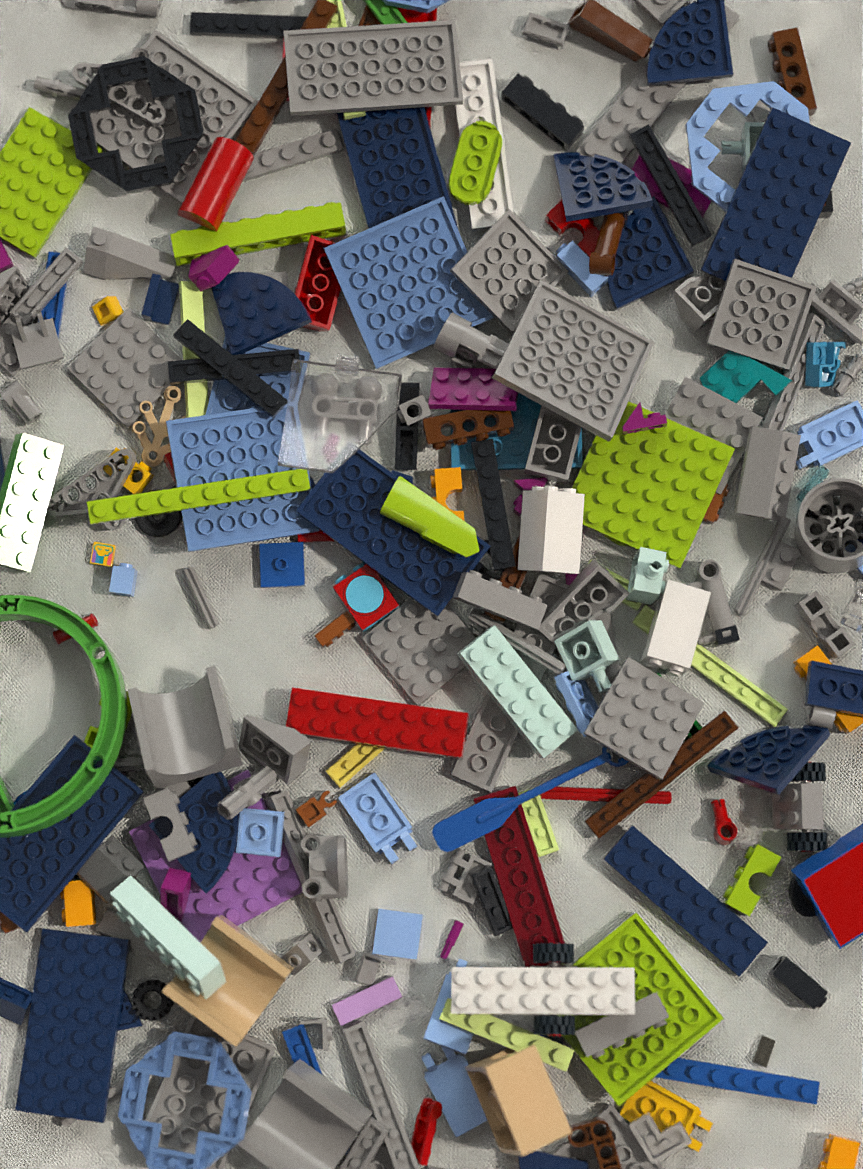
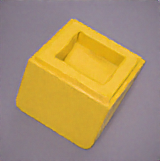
M106 296L92 306L100 326L116 320L123 313L116 296Z

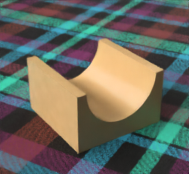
M220 915L212 922L210 929L200 943L221 963L226 982L206 1000L201 995L196 996L189 988L190 984L186 980L181 981L177 976L167 984L162 992L237 1047L293 971L294 967L226 917Z
M535 1045L519 1051L505 1048L465 1066L500 1152L524 1156L572 1133Z

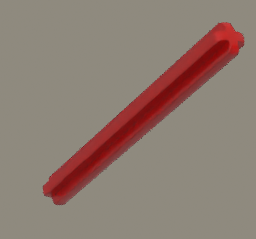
M557 786L541 794L540 797L541 799L609 802L625 789ZM659 791L645 803L670 804L672 794L670 791Z

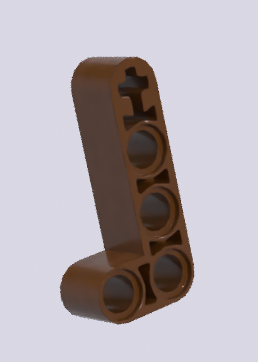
M598 1117L570 1126L572 1133L575 1130H581L584 1134L580 1141H574L571 1138L572 1133L568 1134L567 1138L570 1144L574 1147L593 1144L599 1169H622L612 1132L606 1120ZM598 1123L605 1125V1131L601 1135L593 1132L594 1126ZM604 1146L612 1148V1152L608 1157L600 1155V1149Z

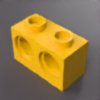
M116 447L110 456L115 454L117 451H120L121 449ZM128 455L123 456V458L125 460V463H127L129 457ZM143 461L140 463L135 462L123 486L133 494L142 493L154 477L150 472L152 468ZM109 465L103 467V471L111 476L113 473L112 468ZM140 471L142 479L135 483L133 481V474Z

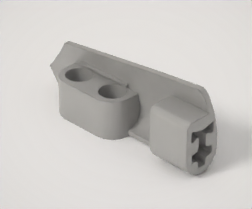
M62 0V2L68 9L104 14L120 11L158 17L162 0Z

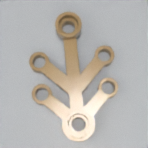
M176 386L167 387L163 393V398L166 402L159 423L152 412L153 405L150 401H143L139 404V411L144 414L154 434L152 444L145 433L146 425L142 421H137L132 425L133 433L138 436L144 448L141 454L142 461L150 467H156L161 464L163 456L171 452L169 444L160 446L163 438L168 436L166 421L170 419L174 404L181 399V390ZM175 391L177 394L176 398H171L169 392ZM148 404L149 411H144L142 405ZM136 424H140L143 429L141 432L136 431ZM150 452L156 453L157 457L155 460L150 459Z

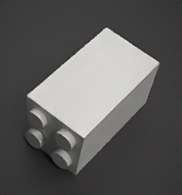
M533 486L532 490L523 491L518 570L579 574L585 494L576 493V489H558V487Z
M669 579L666 581L664 592L660 594L641 658V663H644L646 668L652 670L664 669L667 670V674L676 677L683 675L690 669L711 592Z

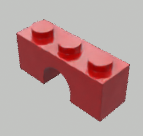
M561 200L546 215L545 222L560 236L570 228L579 230L582 233L583 239L577 246L590 258L591 253L595 251L600 230L593 225L594 222L591 218L566 222L563 202Z

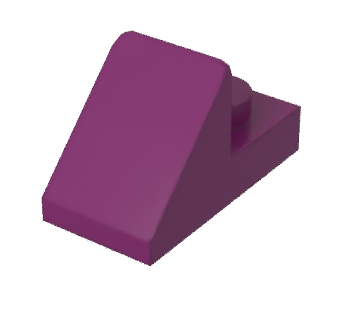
M639 402L623 426V435L666 427V415H660V412L651 413L644 419L641 402Z
M546 478L514 480L513 484L523 492L532 490L533 486L545 487L548 480ZM522 494L513 502L515 506L513 512L519 517L522 514Z

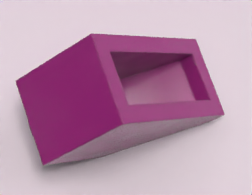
M225 245L192 259L188 277L201 292L218 285L239 263V258L228 245Z
M169 868L161 886V905L177 921L182 922L191 888V873Z

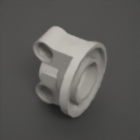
M307 834L301 841V847L304 854L309 857L310 879L306 880L302 886L305 898L309 902H318L321 899L348 898V859L345 835L317 836L315 834ZM311 841H315L318 843L317 848L312 851L307 850L306 845ZM310 886L319 887L316 895H309L307 893Z

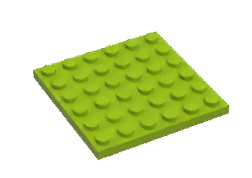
M628 401L613 438L608 442L596 435L573 484L572 489H576V493L585 494L583 525L637 550L643 547L667 552L666 560H669V564L680 569L735 448L666 418V427L623 435V426L637 407L636 404ZM642 407L644 419L647 418L648 414L654 413Z
M636 912L572 966H577V968H634L635 1002L657 992L669 1016L665 1019L666 1024L656 1029L652 1025L644 1029L646 1034L636 1039L633 1036H629L624 1039L626 1044L615 1049L611 1045L603 1049L605 1054L595 1059L592 1056H586L576 1034L562 1036L620 1106L724 1018ZM608 1015L561 1016H575V1031H578Z

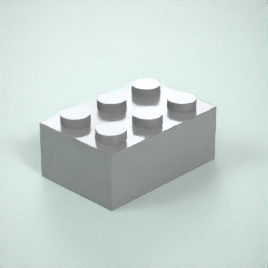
M541 406L524 474L567 484L582 427Z

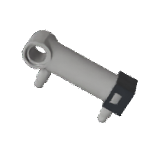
M705 560L696 571L700 581L687 584L711 592L707 610L713 632L710 635L698 638V645L715 643V647L736 643L740 638L737 627L732 619L720 574L721 567L715 560ZM704 567H711L714 570V575L712 577L706 576L703 572Z

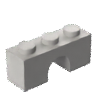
M817 590L795 605L797 611L833 660L856 645L844 627H840L832 619L828 611L830 608Z
M166 788L143 798L151 819L155 820L166 816L173 823L172 833L160 840L168 861H173L196 851L194 846L197 845V841L193 832L189 833L186 825L189 822L185 812L180 813L177 805L180 803L177 792H172L171 788Z

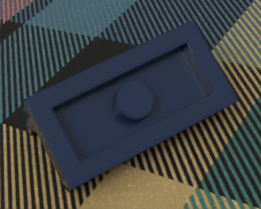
M152 273L141 313L143 319L169 325L179 291V284L163 280L161 275Z
M0 978V1016L21 1025L26 1011L31 1005L33 992Z

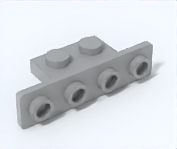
M834 280L826 286L821 294L815 291L811 305L815 307L817 313L826 316L831 320L834 327L843 330L851 341L862 346L863 330L854 321L862 313L863 304Z

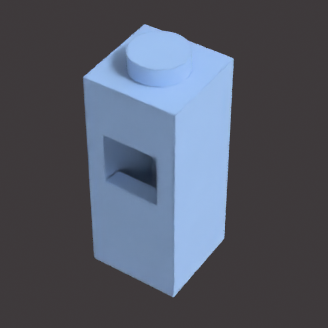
M573 240L568 245L564 243L556 251L558 253L556 258L590 297L607 283L608 276L590 274V258Z

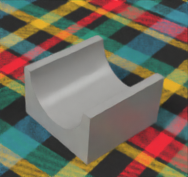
M215 666L207 667L205 676L199 682L176 692L149 694L138 690L137 687L128 689L145 771L156 789L243 765L224 685Z
M299 1059L286 1071L277 1091L253 1125L245 1133L244 1139L237 1145L270 1169H335L373 1112Z

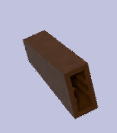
M585 0L576 7L567 23L571 29L634 62L642 58L646 59L652 49L650 47L653 41L652 38L595 0Z

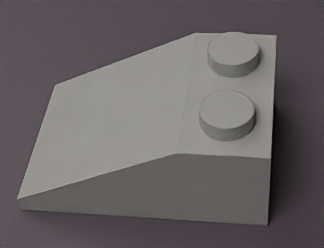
M249 715L244 717L239 741L241 749L263 766L268 765L269 768L275 771L277 777L286 784H289L305 771L311 741L306 736L293 728Z

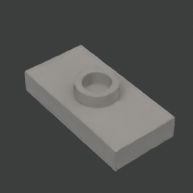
M529 12L522 34L563 48L570 25Z

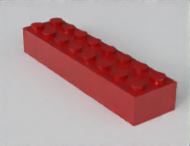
M292 687L286 727L293 728L302 735L463 759L469 714Z

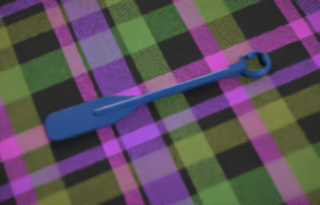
M603 746L601 755L516 797L485 799L438 822L433 827V837L442 851H453L502 826L518 805L606 762L611 766L621 767L625 766L629 761L621 758L618 759V763L612 762L610 753L606 752L607 748Z

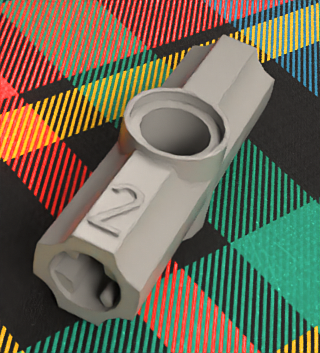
M268 765L263 766L251 777L238 782L233 787L234 791L217 804V810L220 815L230 820L245 807L257 803L262 798L261 794L277 782L275 771L269 768Z

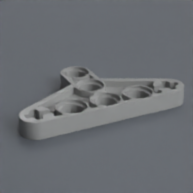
M145 48L135 49L129 57L131 59L136 58L140 54H145L152 61L149 51ZM77 64L72 71L75 81L87 88L90 80L85 76L80 78L79 71L84 72L86 70L87 75L92 78V82L102 64ZM145 80L108 87L110 102L153 126H161L166 122V112L158 99L153 100L151 88ZM117 90H123L126 95L123 99L117 100L114 98V93ZM134 101H143V108L140 110L133 109L132 104ZM148 104L152 105L149 107L151 112L158 113L160 111L161 118L156 117L155 120L153 119V115L147 111Z
M129 449L117 451L50 497L47 513L51 516L88 513L87 501L97 500L100 495L106 498L117 497L135 465V453ZM128 455L127 463L117 466L116 462L122 460L123 456ZM105 465H109L113 470L110 477H106L103 474V467ZM87 477H92L95 480V487L93 489L86 486L85 481ZM71 488L76 489L78 492L76 500L69 498L68 492ZM62 500L66 502L61 504L58 507V509H53V506L55 505L54 502L56 503ZM119 520L117 526L112 525L110 522L103 524L110 530H116L124 525L125 520Z

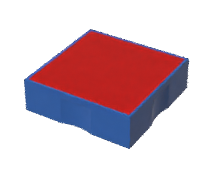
M863 824L839 838L829 848L814 854L791 869L804 895L811 901L815 915L825 933L839 949L863 935Z

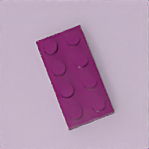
M639 155L631 170L635 172V176L641 182L646 184L651 197L655 196L658 203L669 208ZM669 159L703 218L712 201L692 186L691 169Z
M434 368L428 406L429 409L516 411L518 392L492 378L496 369Z

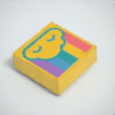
M94 542L90 564L113 567L116 545Z

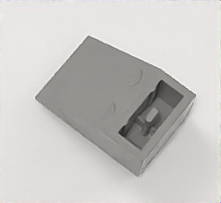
M16 266L0 273V324L6 315L10 314L9 311L29 288V285Z

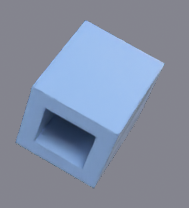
M120 563L119 566H113L109 588L111 594L134 597L138 571L132 568L133 565Z

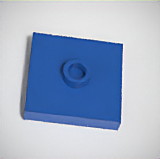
M303 542L259 544L261 588L305 586Z

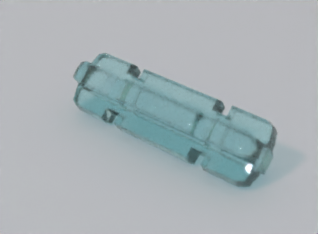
M820 466L815 472L816 475L814 474L804 486L803 491L798 494L796 499L800 503H802L804 497L813 487L823 482V479L825 480L830 474L826 467Z

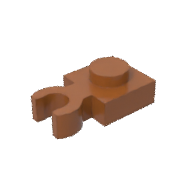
M329 790L321 794L318 802L313 796L295 810L308 828L327 815L323 810L324 808H331L337 803L336 800L332 801V803L325 801V796L330 793Z

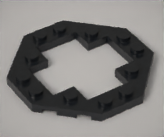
M145 56L102 64L97 71V75L89 83L81 95V99L68 115L76 158L128 193L170 185L204 135L195 89L186 85ZM149 79L153 100L174 96L182 136L161 140L165 162L124 170L119 149L98 153L91 113L112 109L108 87Z

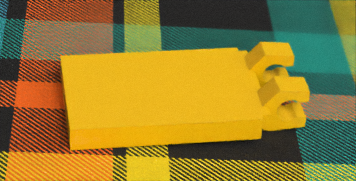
M651 1080L626 1100L619 1113L621 1117L632 1122L649 1112L660 1132L681 1121L692 1140V1143L687 1146L699 1152L703 1144L690 1136L695 1124L707 1131H710L713 1122L700 1116L702 1111H700L698 1106Z

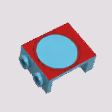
M362 562L353 569L354 573L348 577L343 575L338 578L333 589L352 614L362 632H365L399 608V605L376 571Z

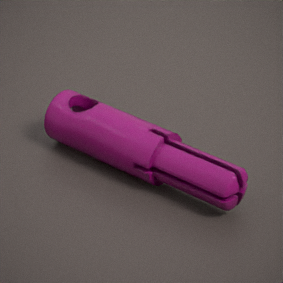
M458 920L454 921L440 954L441 958L447 959L464 923Z

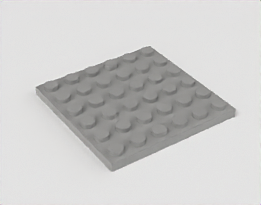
M155 29L142 48L149 51L153 63L195 89L204 129L203 137L170 185L158 187L182 204L215 138L225 137L233 140L251 116L258 101ZM140 54V55L137 56V57H141V56L147 57L145 54ZM149 79L145 80L150 87ZM117 90L114 93V98L117 100L123 99L126 95L125 91ZM174 96L158 99L167 115L166 122L161 126H153L110 102L112 109L91 113L97 145L106 151L119 149L122 162L131 169L165 162L161 140L182 136ZM136 100L132 104V108L135 110H140L144 106V102L141 100ZM148 104L147 111L153 115V119L155 120L156 117L161 118L160 111L158 113L151 112L149 107L152 105Z
M540 279L492 378L609 442L613 438L654 342Z

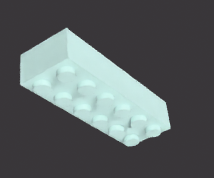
M495 625L487 628L457 653V656L539 758H545L578 730Z
M131 875L110 893L113 900L111 904L117 911L115 914L122 923L127 922L131 926L130 930L136 937L142 936L146 940L144 941L145 945L152 952L156 950L160 954V960L167 967L171 965L175 969L174 973L181 981L186 980L190 984L189 988L196 996L201 995L206 1000L226 982L221 963Z

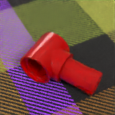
M725 799L715 800L711 802L715 816L714 825L716 830L714 838L718 844L728 845L736 837L737 827L732 823L731 818L728 817ZM721 829H727L731 837H723Z

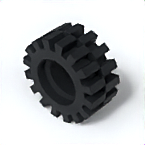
M158 979L147 980L139 984L136 990H134L131 1002H133L132 1008L136 1011L135 1014L142 1017L141 1019L157 1021L165 1017L171 1011L174 1003L171 998L162 992L167 984ZM150 991H155L161 996V1004L156 1009H150L145 1005V995Z

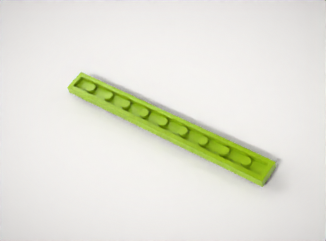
M307 468L87 501L86 504L90 525L310 491Z

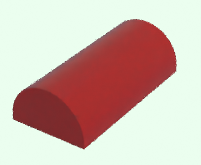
M216 137L177 212L178 216L217 232L254 160L253 154L246 147L232 139Z
M314 235L309 237L294 294L304 304L312 320V323L303 326V328L327 332L330 331L341 288L324 251L325 247L334 244V242Z

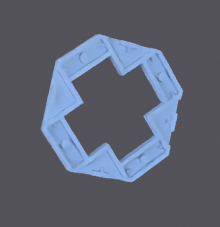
M775 81L714 88L685 124L689 162L692 172V186L725 212L735 189L707 168L720 150L704 138V135L728 104L746 117L760 100L770 109L772 107L810 124L808 108Z

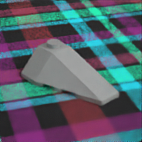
M93 227L86 247L83 273L103 280L116 278L151 279L152 273L161 275L162 279H169L173 277L177 264L174 255L119 234Z
M707 273L696 278H688L673 291L679 316L694 333L715 316L726 281Z
M594 558L578 574L545 615L540 624L539 631L551 642H554L587 621L596 620V617L613 611L630 593Z

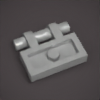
M457 848L455 854L451 855L449 859L451 862L446 873H443L441 876L442 882L439 888L447 892L450 884L456 886L453 893L454 896L473 904L477 893L469 874L488 865L491 866L492 863L471 854L469 861L466 862L462 860L465 851ZM458 866L465 868L460 880L453 878Z

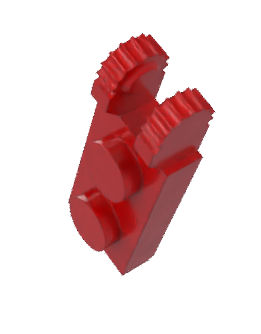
M429 1097L425 1098L421 1103L411 1140L418 1164L425 1166L428 1165L432 1142L436 1132L437 1119L441 1117L443 1107L440 1102L433 1101Z

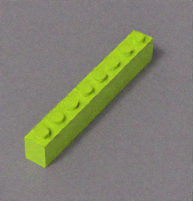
M328 202L318 207L307 206L302 210H285L275 215L264 214L259 218H243L232 223L222 222L217 232L200 226L189 231L178 230L170 235L177 266L191 264L192 259L225 245H228L235 255L305 243L309 241L310 235L326 239L347 234L341 202Z

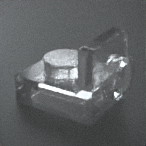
M754 820L747 823L752 835L749 836L747 832L736 836L737 841L731 843L734 851L762 842L761 837L764 835L759 823L756 824Z

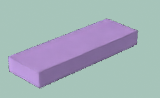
M392 976L332 1004V1007L342 1026L401 998L402 995Z

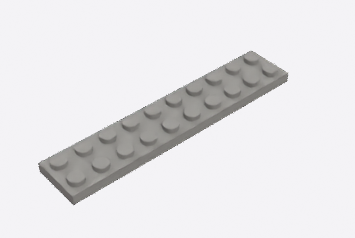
M725 5L729 32L740 16ZM646 64L576 152H580L582 156L591 157L597 154L623 163L635 148L629 135L648 124L652 127L688 82L647 86Z
M540 573L531 595L542 598V603L547 604L544 618L569 585ZM517 624L514 633L552 656L556 647L555 641L551 642L539 630H531ZM513 648L536 678L541 681L546 668ZM488 693L466 739L463 759L457 760L451 775L492 793L518 731Z

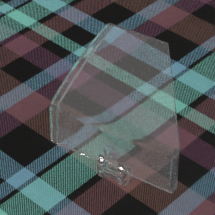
M337 353L336 365L293 359L278 466L334 473L378 431L398 408L402 375L359 368L360 356H355V358L346 357L340 353Z

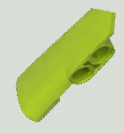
M398 477L381 508L380 514L412 529L425 540L453 554L458 553L467 558L480 552L475 528L403 477Z

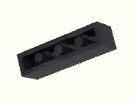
M518 73L502 91L501 99L567 152L583 134L584 125L582 120L575 115L571 116L561 103H555L550 99V95L545 90H539L535 87L529 77Z

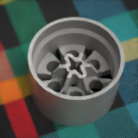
M846 478L830 479L813 487L804 497L796 521L795 539L802 556L814 567L830 573H846L863 565V544L857 540L863 539V533H858L854 529L856 525L863 526V517L858 518L857 515L863 510L862 483ZM832 496H840L839 506L834 507ZM849 507L853 510V514H844L842 509ZM827 508L830 510L831 515L823 516L820 514V510ZM807 511L814 514L818 521L805 517ZM836 522L838 524L844 523L843 528H834ZM817 527L821 530V534L813 535L810 529ZM820 541L816 547L811 544V542ZM846 544H853L856 550L848 552L844 546ZM830 545L834 551L832 553H825L822 547ZM837 550H841L843 557H836Z

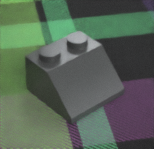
M112 835L94 851L76 874L108 904L112 900L110 893L130 875L135 879L144 865Z

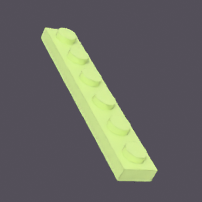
M447 998L439 1018L442 1021L515 1051L535 1045L543 1063L565 1072L574 1053V1050L540 1035H534V1033L489 1014H451L450 998Z

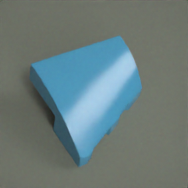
M807 342L805 386H833L836 371L841 363L838 360V355L841 348H846L847 342Z

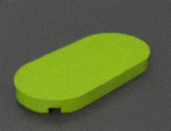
M486 121L473 122V124L464 128L460 135L449 176V190L454 199L462 204H479L488 197L491 191L502 149L501 134L492 123Z

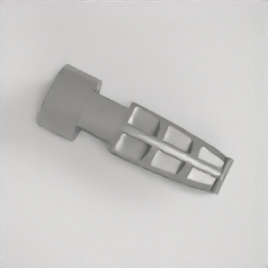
M452 312L442 327L433 348L451 358L457 356L473 364L474 368L497 369L508 343L492 334L488 336L471 327L472 322Z

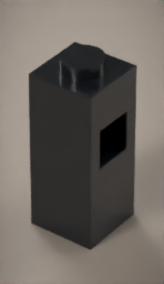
M782 956L769 972L809 1008L813 1010L816 1007L820 1008L826 1002L827 998L825 996L828 992L786 956Z

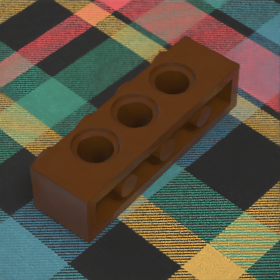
M798 27L772 32L767 44L769 53H773L772 67L774 73L778 74L779 81H777V84L790 94L792 91H797L801 97L795 98L808 108L809 116L814 115L817 105ZM787 51L791 56L785 57L781 52ZM792 71L796 77H789L786 72Z
M463 410L423 419V428L428 448L433 447V450H440L446 448V444L454 443L455 446L466 444L467 440L476 438V441H483L489 439V436L497 434L498 437L509 435L510 431L514 430V423L511 411ZM486 418H493L496 421V425L487 427L484 424V420ZM471 422L475 428L473 431L467 432L463 429V424ZM444 427H451L453 434L444 436L441 430Z

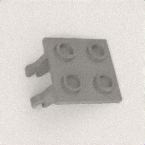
M40 307L35 308L39 322L23 326L19 313L14 314L18 327L12 328L10 331L21 370L64 359L53 318L44 320Z

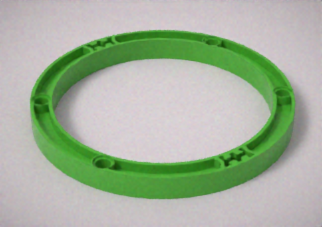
M25 595L0 596V622L10 620L39 622L59 629L77 641L90 658L99 680L102 703L101 720L94 745L88 757L77 773L61 789L32 806L12 812L0 813V838L22 836L50 827L68 817L89 800L102 785L118 757L127 721V695L119 665L105 641L87 622L67 608L49 600ZM105 651V655L101 659H97V655ZM103 760L102 766L99 769H95L96 762Z

